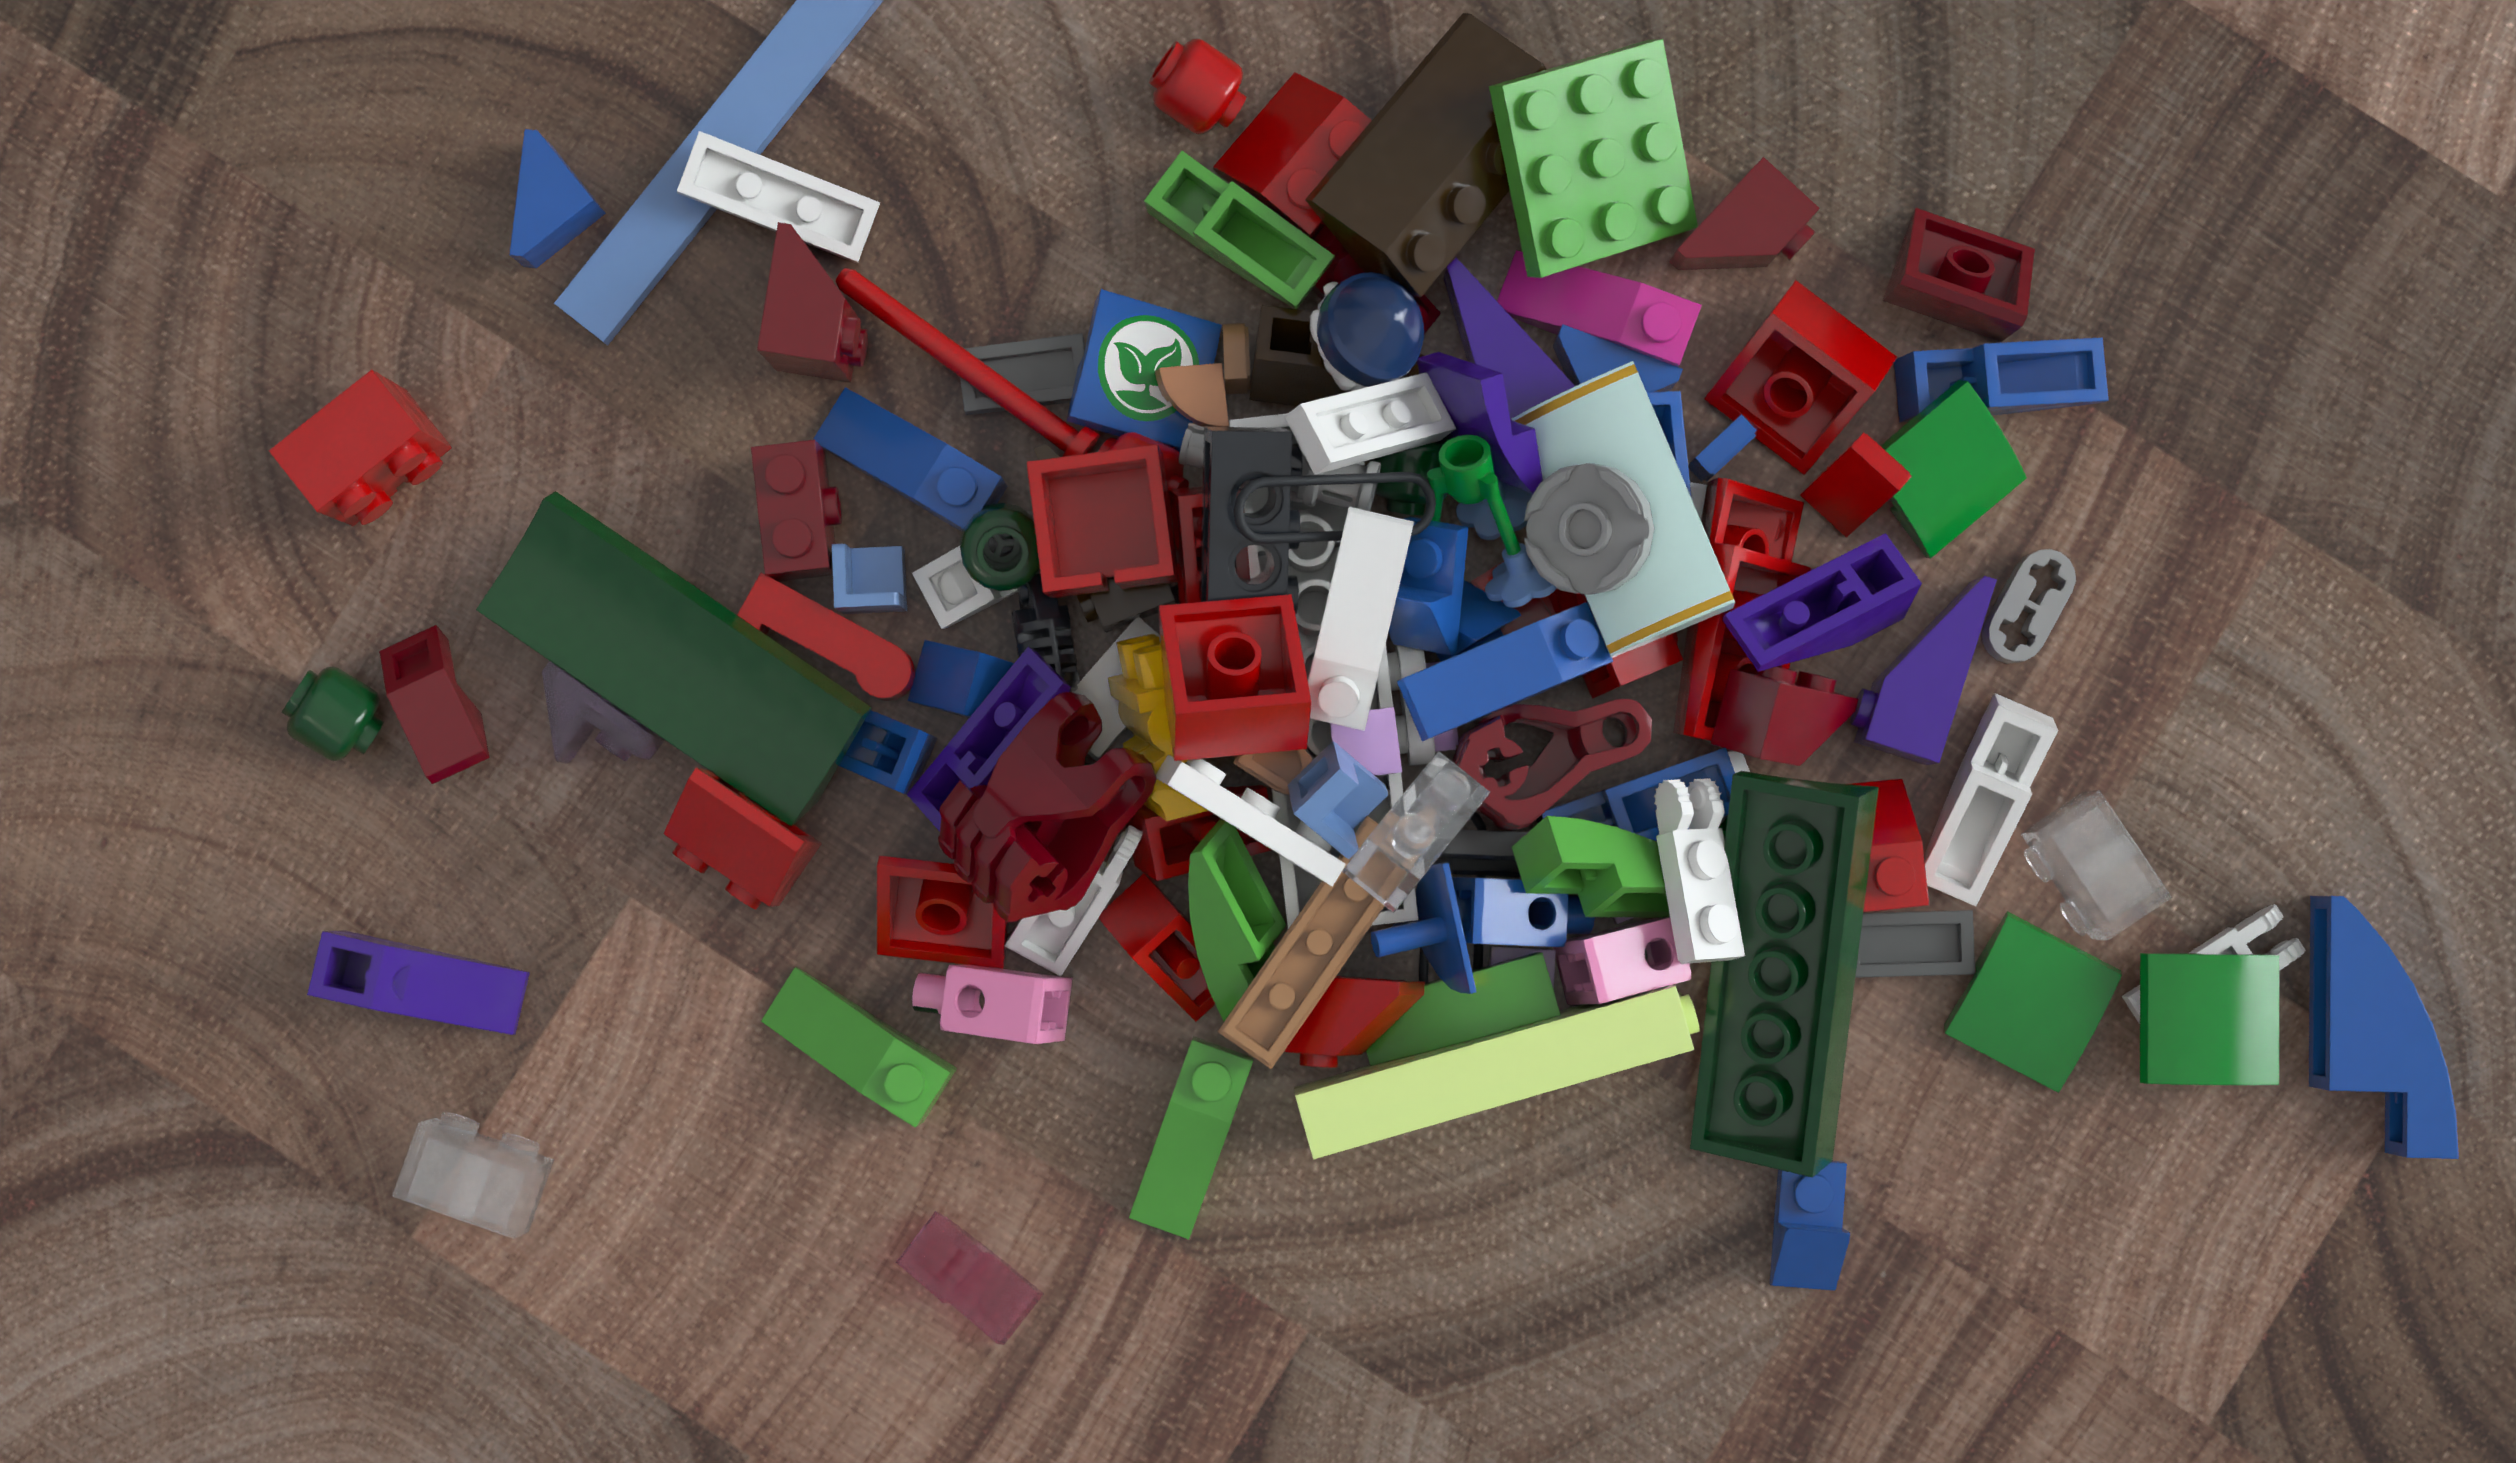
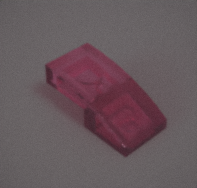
M936 1211L896 1261L899 1266L941 1302L953 1305L997 1344L1005 1345L1044 1295V1293L995 1253L943 1214Z

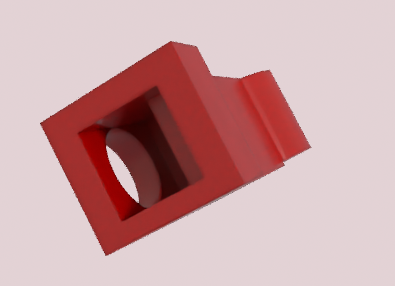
M760 572L737 614L739 617L765 635L772 629L854 673L860 687L875 698L884 701L897 700L911 690L916 668L911 656L904 650Z

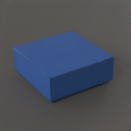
M1741 414L1688 464V468L1701 482L1704 480L1707 482L1756 436L1755 432L1757 430Z

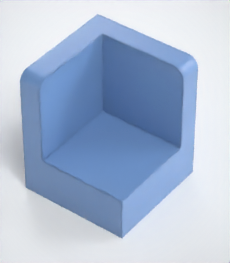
M832 544L835 609L843 614L907 611L905 549L902 546L850 548L846 544Z
M1334 741L1288 784L1293 814L1347 859H1350L1359 851L1354 828L1388 796L1386 785Z

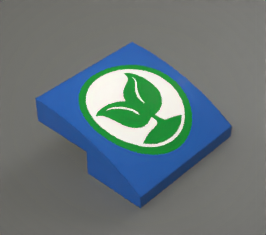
M1101 289L1094 303L1084 356L1077 367L1067 422L1119 437L1124 433L1135 432L1164 443L1180 453L1185 431L1188 428V424L1193 423V421L1180 414L1162 396L1157 384L1155 371L1162 367L1214 364L1222 325Z

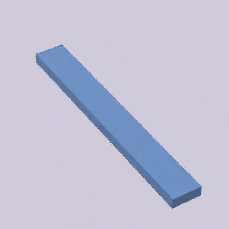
M796 0L554 304L608 346L717 210L714 207L677 193L699 131L761 155L884 0Z

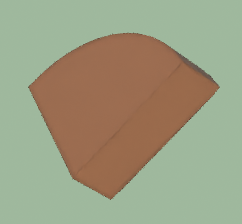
M1222 363L1162 367L1155 371L1157 384L1162 396L1180 414L1193 421V424L1201 427H1229Z

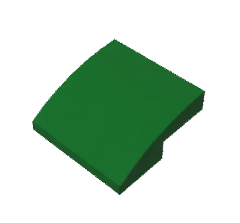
M1958 380L1880 445L1912 475L1900 491L1889 499L1894 505L1890 508V511L1924 556L1929 559L2027 479L2004 433L1968 381Z
M2007 911L1975 962L1976 973L1944 1023V1032L1948 1036L2059 1093L2105 1013L2121 979L2122 972Z
M2140 953V1083L2170 1085H2279V955Z

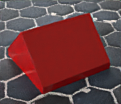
M879 856L877 862V955L999 969L1004 968L1007 948L1005 943L1008 938L1009 922L998 915L993 903L986 904L977 897L972 888V882L968 883L959 877L953 863Z

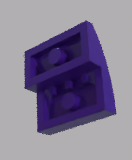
M1441 352L1419 357L1417 359L1419 374L1428 373L1456 427L1446 438L1450 440L1457 436L1474 435L1485 439L1490 445L1494 473L1497 479L1534 494L1539 484L1543 481L1535 428L1510 420L1503 373Z

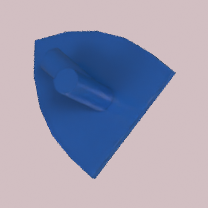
M1449 863L1433 864L1423 870L1417 883L1415 896L1418 920L1398 922L1391 928L1371 932L1372 948L1376 957L1422 948L1436 974L1450 989L1459 993H1476Z

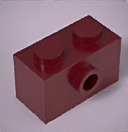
M815 439L751 447L765 575L778 582L833 575L832 544H836L834 525L842 524V508L837 486L829 487L825 449Z

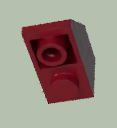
M1779 666L1757 671L1756 674L1730 668L1711 744L1762 760L1801 766L1856 711L1859 699L1834 692L1837 680L1799 670L1796 680L1797 671Z

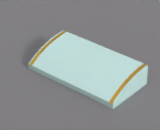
M1633 361L1566 390L1512 418V421L1535 428L1543 480L1560 468L1573 465L1594 463L1614 467L1634 480L1650 503L1654 533L1650 554L1637 575L1616 590L1585 595L1611 658L1733 609L1735 604L1733 595Z

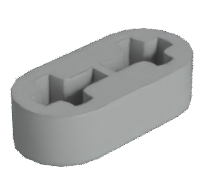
M2052 549L2038 550L2023 557L2014 567L1982 630L1983 645L1988 654L1997 661L2006 664L2026 661L2035 656L2043 647L2072 594L2076 582L2075 569L2070 559L2064 554ZM2046 564H2050L2054 568L2051 572V578L2058 583L2057 590L2050 588L2043 591L2034 603L2029 600V597L2036 586L2037 580L2029 575L2030 569L2037 570ZM2023 610L2029 613L2021 628V633L2029 638L2027 645H2015L2008 650L2003 646L2006 641V635L1999 631L2000 624L2008 625L2015 622Z

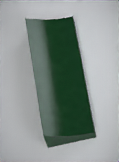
M556 491L543 498L512 556L476 608V611L789 826L794 825L818 803L872 708Z
M1739 771L1733 774L1724 851L1729 863L1745 956L1728 961L1711 962L1690 1149L1812 1178L1833 1161L1879 787L1808 781L1747 771Z

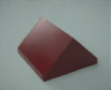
M1915 208L1883 301L2002 342L2019 330L2028 316L2035 248Z

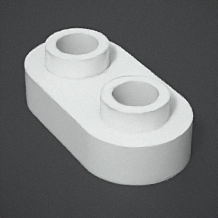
M1395 645L1396 652L1387 653L1391 691L1400 690L1397 684L1398 680L1426 669L1424 650ZM1400 691L1403 715L1395 716L1400 754L1407 753L1410 766L1435 763L1434 737L1422 742Z

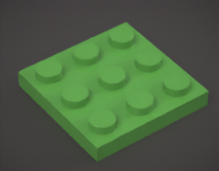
M1663 39L1646 40L1489 86L1527 277L1542 278L1698 227Z

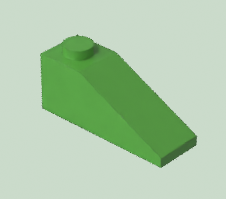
M798 967L793 969L761 1020L769 1028L859 1093L915 1128L925 1121L957 1070L952 1064Z
M1193 1036L1129 1216L1130 1219L1186 1239L1190 1238L1249 1075L1253 1057Z

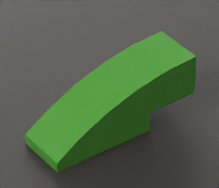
M1184 151L1180 152L1144 200L1148 214L1242 278L1295 309L1300 306L1335 259V255L1232 181L1229 184Z
M1546 816L1511 847L1526 893L1578 894L1585 917H1670L1658 845L1654 840L1615 826L1589 820Z
M1219 819L1190 854L1188 893L1190 921L1197 956L1209 992L1224 1022L1276 948L1273 942L1286 927V923L1236 827L1223 819Z
M1535 952L1480 969H1472L1476 993H1459L1450 989L1441 979L1425 983L1424 995L1366 1050L1370 1066L1452 1046L1560 1016L1543 953Z

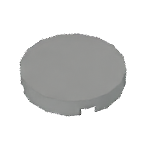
M1586 463L1560 468L1539 484L1527 503L1524 521H1527L1526 532L1528 538H1524L1528 557L1540 576L1562 591L1592 595L1616 590L1637 575L1650 554L1654 533L1650 503L1638 484L1614 467Z

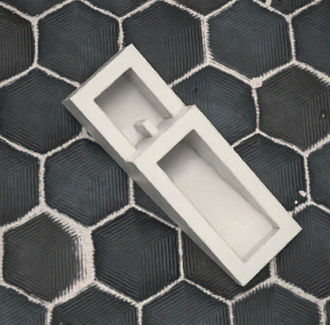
M1996 693L1993 694L1960 765L1924 855L1927 886L1977 906L2032 796L2030 786L2058 732L2052 717Z

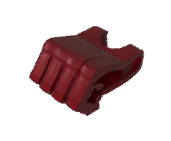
M1064 692L1052 698L1028 721L998 758L988 785L969 788L964 782L959 780L940 806L941 824L940 836L938 837L940 848L949 858L955 859L953 862L957 874L964 881L972 882V888L977 897L986 904L993 903L998 915L1007 922H1015L1019 919L1058 910L1066 911L1076 906L1085 896L1118 833L1153 792L1157 778L1151 763L1143 754L1127 748H1114L1095 764L1084 765L1086 755L1102 732V719L1094 704L1085 695Z
M1617 699L1575 712L1541 705L1514 704L1492 713L1478 722L1477 726L1460 736L1458 748L1448 771L1443 775L1441 786L1451 795H1456L1491 819L1498 828L1507 831L1521 829L1530 825L1590 772L1640 754L1651 742L1652 718L1639 702L1632 699ZM1606 719L1616 720L1623 727L1625 737L1620 747L1612 746L1604 738L1602 728ZM1520 723L1531 725L1553 734L1548 744L1529 768L1526 765L1513 769L1498 779L1486 776L1484 767L1490 760L1502 762L1524 753L1520 746L1504 737V726L1507 724Z

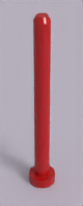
M844 268L839 273L835 282L841 292L1065 452L1062 457L1088 454L1093 450L1100 437V434L1093 429L1085 426L1080 432L856 270Z

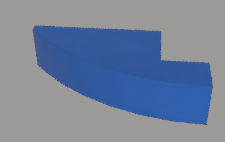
M2310 896L2309 1087L2328 1091L2385 1092V1153L2406 1158L2459 1159L2456 1110L2448 1068L2433 1023L2413 982L2389 945L2361 912L2344 896Z

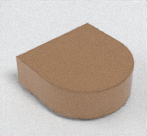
M1245 323L1223 324L1225 393L1248 394L1247 390L1251 388L1248 326H1245Z

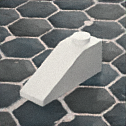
M1348 508L1308 679L1312 702L1311 719L1365 731L1413 529V521L1358 508Z

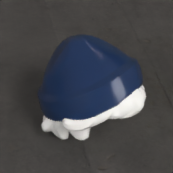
M1373 272L1356 274L1340 283L1330 282L1323 287L1325 297L1318 304L1319 310H1314L1310 316V331L1318 345V350L1324 360L1326 370L1332 375L1339 388L1344 391H1354L1398 380L1405 376L1416 363L1424 340V323L1421 311L1412 294L1398 281L1384 274Z

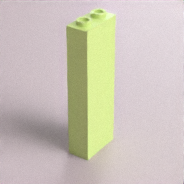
M1669 985L1602 1004L1578 1005L1561 1010V1015L1429 1052L1373 1066L1369 1065L1294 1087L1295 1097L1312 1157L1317 1159L1692 1051L1694 1046L1690 1034L1700 1032L1692 1000L1689 994L1682 996L1677 991L1676 986Z

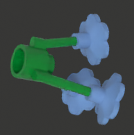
M1462 435L1448 440L1439 451L1440 467L1431 469L1427 473L1429 484L1434 490L1436 499L1435 513L1431 521L1440 522L1444 494L1448 493L1459 502L1456 513L1462 525L1474 527L1477 535L1485 540H1494L1501 536L1505 549L1502 551L1504 562L1493 570V579L1485 586V592L1489 600H1503L1505 606L1515 608L1525 605L1532 598H1543L1553 593L1557 587L1540 576L1527 555L1526 546L1518 542L1514 532L1521 530L1527 525V521H1524L1526 507L1533 494L1497 479L1494 473L1490 445L1485 439L1474 435Z

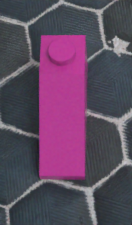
M1517 250L1497 299V302L1505 311L1518 321L1556 335L1562 324L1677 367L1681 363L1702 306L1641 282L1579 266L1542 278L1527 277L1523 252Z

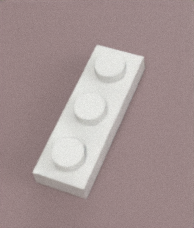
M701 131L697 135L677 189L678 194L775 232L777 231L778 222L791 224L804 243L854 263H858L880 205L878 201Z
M1427 372L1302 403L1284 416L1314 475L1437 442L1456 429Z
M1170 755L1166 757L1156 773L1158 780L1333 887L1346 864L1329 854L1328 852L1332 846L1304 822L1301 821L1294 832L1275 820L1281 808L1263 796L1246 788L1241 798L1220 786L1226 774L1203 759L1188 760L1185 764L1182 761H1174V758Z

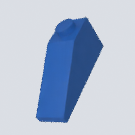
M846 387L813 438L825 450L961 532L974 514L981 511L986 505L997 504L1008 487L1000 475Z
M1586 602L1397 681V684L1423 742L1505 707L1573 681L1613 662V659L1610 657L1589 604Z

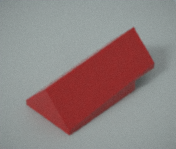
M1718 477L1707 482L1702 525L1733 595L1735 604L1733 609L1687 627L1673 733L1711 741L1730 668L1757 673V669L1723 622V617L1726 613L1811 571V567L1792 562L1804 502L1727 478ZM1790 663L1781 665L1779 667L1789 669Z

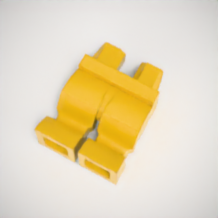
M1147 634L1116 642L1123 674L1108 677L1111 696L1119 701L1118 714L1122 723L1134 733L1132 738L1123 743V748L1143 754L1151 763L1156 775L1168 755L1173 757L1165 706L1161 643L1159 636ZM1158 779L1152 794L1143 804L1165 821L1208 811Z

